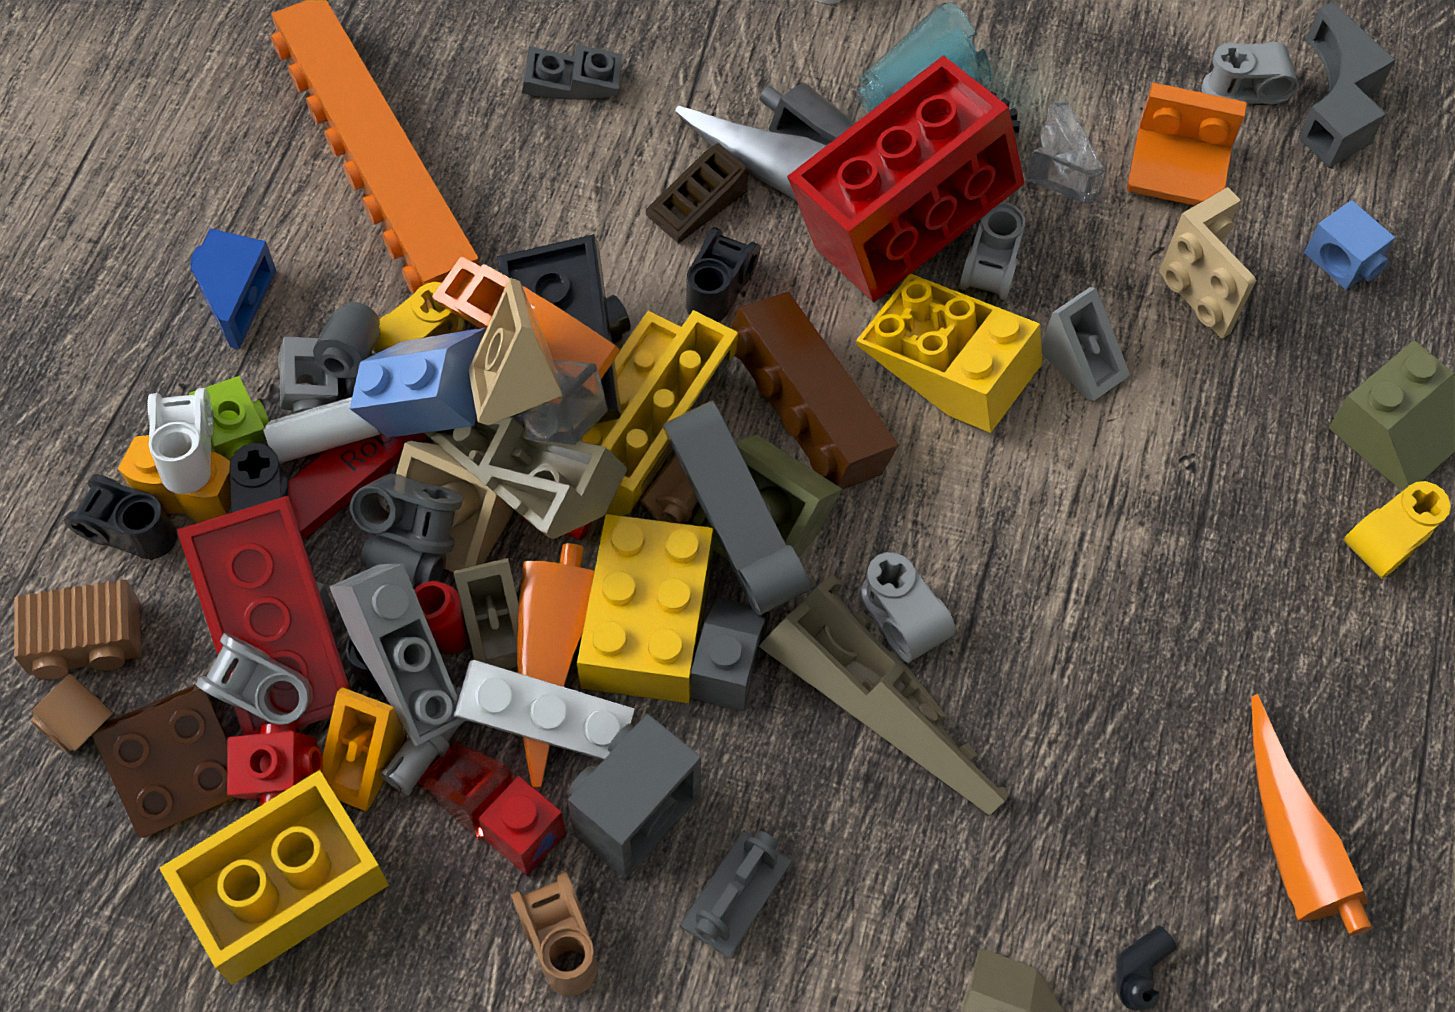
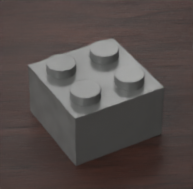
M648 713L635 727L632 724L625 725L611 741L608 747L610 754L596 769L592 766L585 768L573 781L568 791L571 795L567 801L574 837L625 880L701 796V756Z

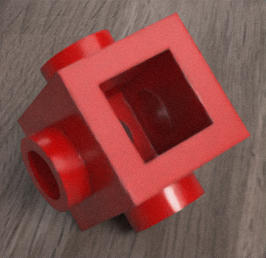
M295 724L261 725V734L228 737V796L250 801L260 800L261 806L319 770L321 773L323 772V757L320 748L317 746V738L296 732Z

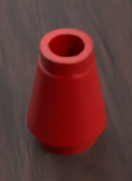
M438 581L420 584L414 591L437 647L448 654L461 651L467 645L469 635L457 591L451 586Z

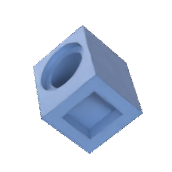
M1351 200L1318 223L1304 254L1347 290L1362 278L1367 282L1371 281L1386 267L1389 259L1385 255L1395 237Z

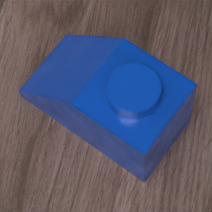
M210 228L202 246L196 247L192 254L191 272L195 276L200 291L229 346L240 349L275 275L276 268L266 241Z

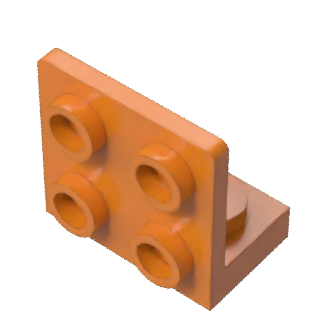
M1152 82L1139 122L1126 186L1127 191L1196 206L1225 189L1232 146L1245 117L1247 102Z

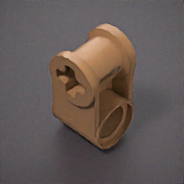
M68 674L31 711L33 715L30 721L49 740L69 754L72 750L76 751L114 712L73 675Z
M567 872L557 874L556 882L525 895L520 891L510 894L529 944H533L546 981L550 987L560 995L566 996L580 995L587 991L596 980L598 966L593 943L584 923L585 918ZM577 951L585 956L580 967L574 971L563 972L554 968L556 959L564 952Z

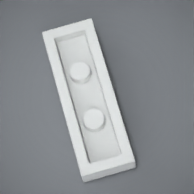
M472 660L467 669L454 717L604 760L610 754L608 747L613 738L625 725L631 724L634 708Z

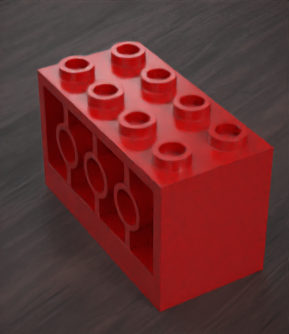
M944 55L787 176L815 249L873 303L1025 184L1009 107Z

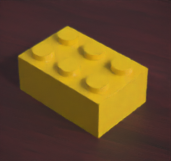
M605 514L577 659L581 689L690 703V673L700 640L712 565L713 528Z
M320 770L159 867L214 967L231 985H234L389 886L378 863Z

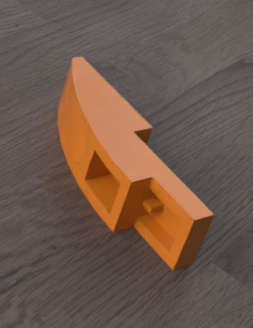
M461 256L432 298L443 308L479 328H487L509 278L485 264L479 266ZM522 286L548 342L557 376L591 394L621 350L568 313Z

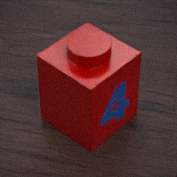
M519 776L478 818L485 841L526 876L536 868L566 835L562 812Z

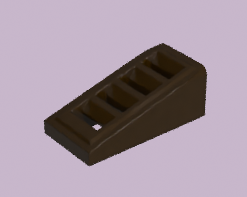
M716 143L691 164L646 209V216L679 244L748 192V169L723 146ZM706 183L713 191L711 193L708 192L702 185ZM690 195L699 205L696 207L686 197ZM675 206L686 217L681 220L670 209Z

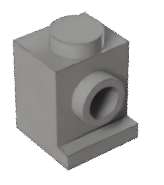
M283 337L278 357L281 410H293V414L336 402L338 397L337 377L327 374L316 362L313 355L314 346L319 338ZM306 382L311 385H300L299 383Z

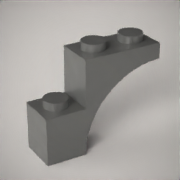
M1333 1L1319 8L1306 38L1307 43L1317 53L1325 68L1328 79V95L1311 107L1298 136L1329 168L1372 143L1386 113L1369 97L1381 90L1395 62V59L1382 46L1373 40Z

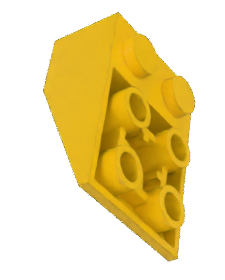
M911 273L856 340V345L946 415L988 433L994 430L1043 364L1040 323Z

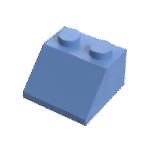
M487 328L402 341L361 361L349 409L388 438L474 426L476 410L468 369Z

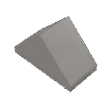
M1089 287L1052 312L1042 344V355L1087 400L1095 401L1130 376L1096 288Z

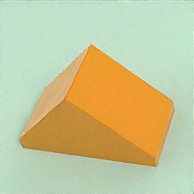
M343 687L337 691L322 756V774L339 801L367 811L371 807L384 781L379 775L380 772L387 767L400 750L406 735L395 707Z

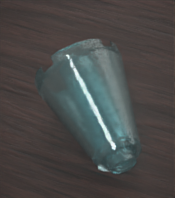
M953 2L938 5L860 76L861 87L856 90V93L867 113L875 109L943 55L983 87L991 82V68L984 48L976 52L971 37L977 33L963 11Z

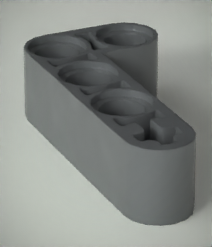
M709 401L664 423L663 428L756 615H762L812 590L811 583L800 559L791 545L786 546L714 402Z

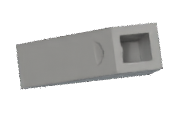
M403 563L379 564L330 586L351 640L391 706L395 707L398 718L414 745L418 746L467 721L454 717L458 697Z

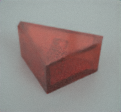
M455 742L444 757H439L425 771L417 784L479 841L483 837L478 818L514 780L511 771L505 764Z

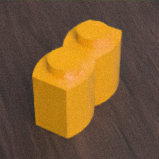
M149 435L133 438L118 467L128 487L155 496L166 514L184 512L191 520L197 523L229 514L231 485L230 461L227 458L211 451V475L205 486L192 493L176 494L169 491L162 483L148 445Z

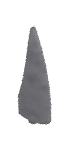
M805 83L797 85L784 95L769 85L759 97L760 102L775 112L769 126L771 132L807 137L827 146L854 125L839 109Z
M679 105L676 109V113L710 145L713 146L719 143L742 162L751 175L794 200L796 198L787 176L826 146L807 137L749 127Z

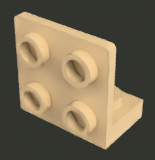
M1228 187L1182 213L1159 270L1167 286L1172 291L1178 292L1195 310L1198 319L1205 326L1211 327L1220 338H1224L1232 332L1256 282L1254 275L1223 244L1224 238L1234 227L1232 220L1241 202Z

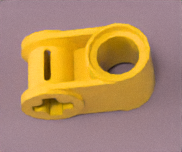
M432 282L421 286L395 310L379 319L380 337L373 349L376 354L402 341L465 330V320L443 308L432 298L442 283ZM426 299H428L430 302V309H428L426 305ZM448 320H450L452 326L451 330H449L446 323Z
M1426 481L1415 482L1381 509L1377 508L1366 516L1345 536L1343 541L1383 579L1407 560L1419 546L1426 542L1434 532V529L1446 519L1451 508L1449 497L1442 488L1434 483Z

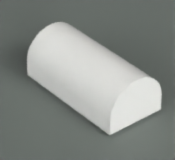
M352 397L271 420L263 429L268 446L277 454L279 463L380 435L381 432L349 409Z

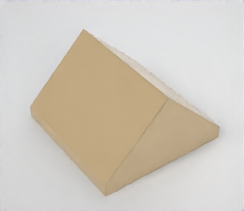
M509 278L468 369L477 420L485 425H491L563 396L548 342L520 281Z

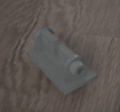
M743 830L680 924V927L730 959L791 865L792 860L775 850L779 843L768 833L759 831L756 837Z

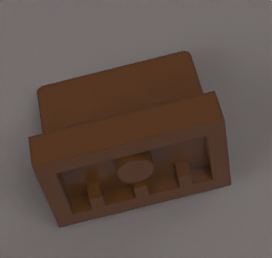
M196 684L109 720L92 734L134 830L140 838H145L235 798L227 795L228 740L213 708L214 697L197 687Z

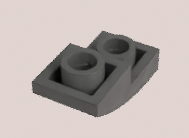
M578 44L575 56L529 46L522 93L557 99H594L616 96L619 90L623 54Z

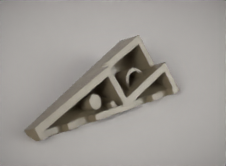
M476 415L475 425L472 427L425 433L544 535L553 539L605 516L628 469L606 447L526 429L513 417H508L491 425H485L478 422Z
M830 574L799 606L784 618L758 647L990 816L1006 801L1009 795L1004 787L998 788L973 764L978 755L969 743L960 747L957 746L941 725L946 714L896 651H889L867 630L872 621L865 612L857 611L853 614L837 594L842 586L841 582L833 574Z

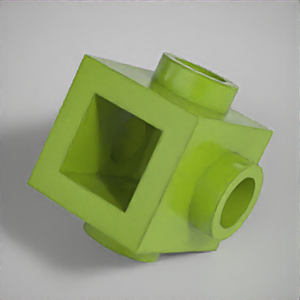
M240 376L205 387L208 390L213 411L214 430L211 436V451L224 456L230 461L234 453L242 446L251 443L264 444L265 434L263 429L269 423L267 413L259 400L251 401ZM196 391L190 392L189 395H195Z

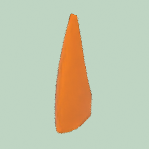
M563 544L560 563L524 561L520 583L517 636L518 673L564 687L573 654L583 633L594 577V570L581 568L584 548L580 545ZM523 737L531 784L533 788L538 789L542 786L550 745Z
M1256 694L1251 697L1253 748L1258 787L1271 845L1288 898L1292 901L1295 908L1296 918L1299 922L1340 913L1349 936L1367 932L1372 928L1363 908V905L1367 904L1368 901L1342 841L1291 767L1260 697Z

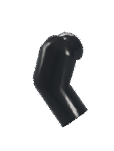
M1156 926L1127 947L1116 959V992L1121 1002L1130 1010L1148 1011L1159 1000L1160 992L1154 990L1153 967L1177 950L1174 939L1161 926Z

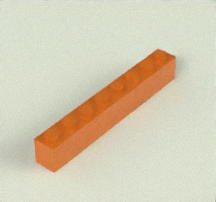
M305 0L271 13L277 31L270 35L275 51L281 61L289 59L292 64L288 66L290 76L299 93L307 91L309 97L306 98V102L316 124L324 122L328 129L324 130V134L335 157L344 156L346 163L343 164V168L354 191L362 188L366 195L362 198V202L372 224L376 225L381 222L385 231L381 234L391 258L395 260L401 257L406 267L401 268L411 293L414 294L418 288L427 283H442L461 256L480 266L477 254L327 0ZM426 299V303H427V305H428V307H429V309H430V308H431L430 302H429L428 299Z

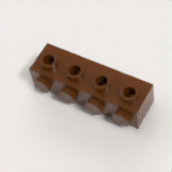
M789 291L740 306L731 326V329L738 332L737 350L734 356L744 364L755 380L761 395L769 400L782 419L786 431L796 439L810 460L813 470L843 490L882 475L899 444Z

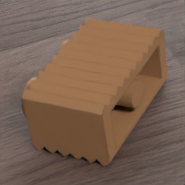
M119 579L116 582L108 580L105 584L97 582L94 585L85 584L83 587L74 586L71 589L63 587L60 591L52 589L49 592L40 591L38 594L17 595L14 598V658L28 675L48 680L66 676L68 669L90 666L96 670H114L122 667L125 664V660L141 658L142 634L140 630L141 614L139 608L141 605L139 598L128 581L124 579Z

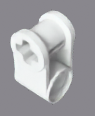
M200 388L196 389L195 395L162 398L159 393L149 394L148 418L150 432L148 445L162 483L169 491L176 494L195 492L205 486L211 475V436L213 435L214 423L208 390Z

